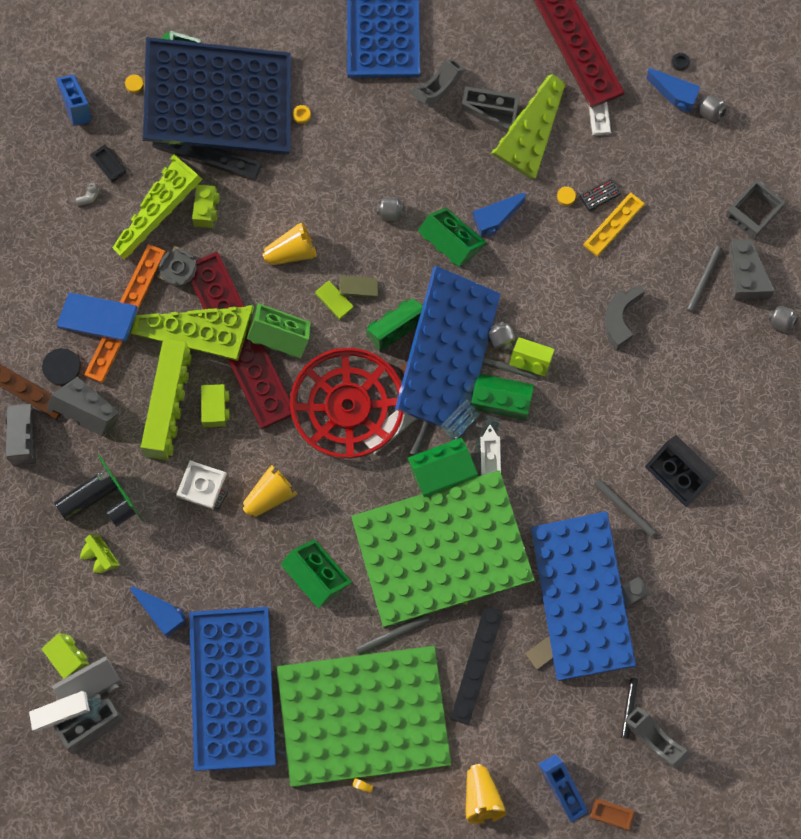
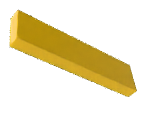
M630 193L583 246L598 257L644 207L645 203Z

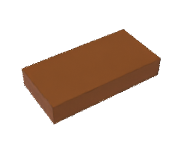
M595 798L590 819L629 831L635 811Z

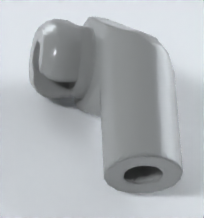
M89 184L86 195L75 198L77 207L91 204L95 201L99 194L96 184Z

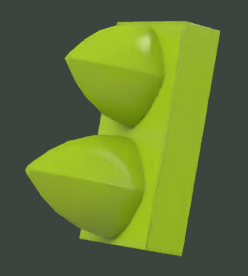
M90 534L85 538L87 543L81 551L80 559L86 560L96 556L97 559L93 568L94 573H104L108 570H115L120 566L99 534Z

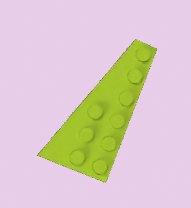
M553 74L549 75L537 90L538 92L534 98L530 99L526 109L522 110L510 126L505 137L501 138L500 144L490 154L527 178L536 179L566 83Z
M174 154L171 157L172 163L168 168L165 167L161 172L163 176L160 181L154 183L141 203L140 207L142 209L138 215H133L131 218L132 224L122 232L112 247L124 260L133 253L134 249L159 226L166 216L171 214L172 210L202 180L198 174Z
M254 306L192 310L182 313L170 312V314L136 315L131 334L163 342V338L186 341L188 348L191 350L238 361Z

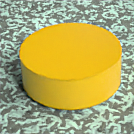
M130 75L125 80L126 89L130 93L135 94L142 91L144 83L140 76Z
M300 105L293 110L295 122L305 124L310 120L311 111L308 107Z
M562 187L557 193L558 202L563 206H569L574 203L575 191L570 187Z
M357 778L354 779L352 784L354 787L368 793L373 789V785Z

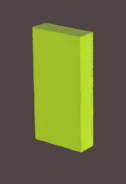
M327 281L315 291L317 297L339 320L354 309V306L343 295H340V291L330 281Z

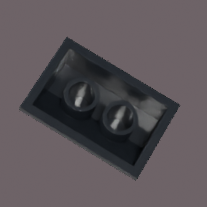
M677 435L669 439L645 466L685 507L699 496L718 476Z

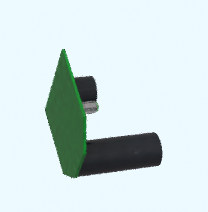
M100 455L98 457L105 469L54 502L63 518L69 521L118 488L124 499L106 510L114 525L118 527L136 514L144 521Z

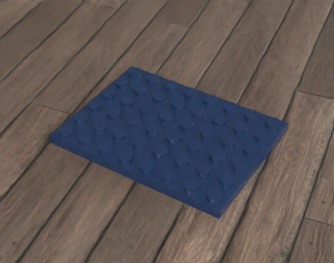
M146 37L142 141L290 154L291 53Z

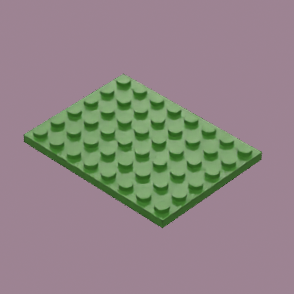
M500 470L476 477L427 497H423L421 494L351 516L384 628L535 582Z
M435 646L277 666L291 787L451 766Z

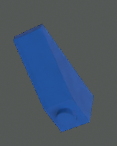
M649 68L646 79L678 110L691 112L701 86Z
M74 74L56 78L73 126L91 122L89 104Z
M525 192L473 211L472 218L480 236L486 235V237H490L496 234V231L523 205L526 198Z
M132 586L129 588L166 638L186 624L183 620L186 616L179 607L175 609L172 604Z
M555 754L539 763L538 765L570 822L588 813L563 761Z

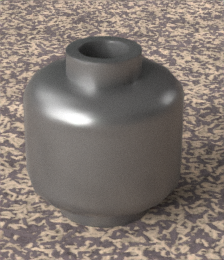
M714 95L703 98L699 104L701 116L712 122L722 120L727 113L726 102Z
M385 197L381 200L380 204H377V215L381 216L382 221L397 222L401 217H404V202H401L397 197Z
M778 306L775 310H771L768 320L771 321L773 329L788 333L795 329L798 316H796L795 310Z
M503 321L490 327L491 330L488 332V336L494 348H501L503 351L513 346L511 342L515 341L516 337L510 324H504Z

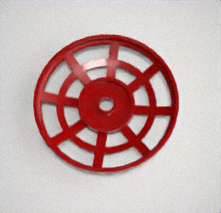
M358 348L333 349L313 358L298 374L290 394L291 416L300 436L315 450L336 458H359L381 449L396 434L404 415L402 412L398 413L397 421L389 434L380 428L386 418L388 407L396 406L398 397L387 399L386 392L377 379L386 371L393 380L399 395L402 383L395 370L378 355ZM341 356L342 368L331 370L322 377L313 370L320 363ZM349 356L366 358L379 366L370 374L362 369L350 367ZM342 374L343 383L332 388L326 382L328 379ZM350 374L360 375L367 380L362 386L350 383ZM308 375L315 382L309 394L308 404L296 403L299 388L304 378ZM373 384L379 391L381 400L370 401L367 391ZM319 388H322L327 393L325 404H314ZM346 401L353 403V407L349 410L342 407ZM382 408L380 418L376 424L368 419L371 409ZM297 411H308L310 420L317 430L311 438L302 429L297 417ZM326 411L329 421L321 427L314 412ZM363 424L370 429L369 432L353 438L354 427ZM336 425L345 428L346 438L336 437L328 432ZM374 434L383 439L371 449L354 453V443L364 441ZM325 437L333 442L346 444V454L331 452L316 443Z

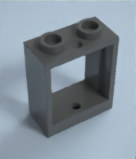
M755 180L730 207L725 217L752 239H755L782 210L785 202L780 195L770 191L766 184ZM753 193L774 208L760 225H757L739 210Z

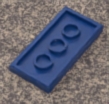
M69 292L56 326L63 330L126 342L138 307L136 305Z

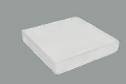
M190 460L176 497L213 510L227 474L226 472Z

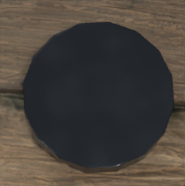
M64 348L52 350L46 355L42 363V370L46 379L52 384L59 386L66 385L78 377L81 368L76 354Z

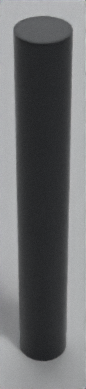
M630 678L624 720L634 709L638 684L637 678ZM623 721L621 737L629 739L630 728Z

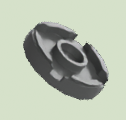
M176 249L167 252L162 257L159 270L162 278L168 284L183 286L194 278L197 271V263L188 251Z

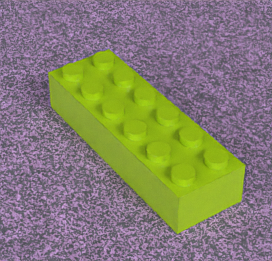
M163 338L141 443V449L145 458L168 461L169 456L173 455L174 445L172 444V439L177 436L178 427L175 426L176 420H180L181 417L179 405L180 401L183 402L185 398L183 385L188 382L189 373L186 372L187 366H191L192 355L186 341Z

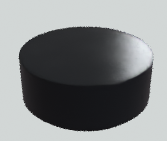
M685 53L675 54L671 61L672 67L678 71L686 70L690 64L689 56Z

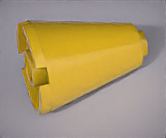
M302 223L297 224L264 248L265 252L262 254L265 262L271 265H278L317 257L315 247L311 248L312 239L305 225Z
M274 465L268 468L244 500L243 504L245 506L243 510L248 516L253 515L257 517L297 495L296 491L291 492L290 487L293 486L279 470L277 472L273 471Z
M481 764L471 766V769L467 771L466 819L468 823L482 824L485 823L484 820L492 818V821L503 818L506 815V808L488 769Z

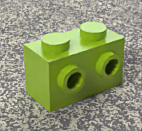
M197 185L192 216L194 227L213 228L214 221H217V210H215L216 204H219L220 195L216 192L215 186Z
M518 337L509 365L537 375L546 376L555 349Z
M224 384L201 385V414L204 428L227 427L226 420H230V411L226 409V402H229V391H226Z
M58 633L41 650L62 678L65 679L89 666V663L86 661L87 656L85 653L77 649L74 645L75 640L69 634Z

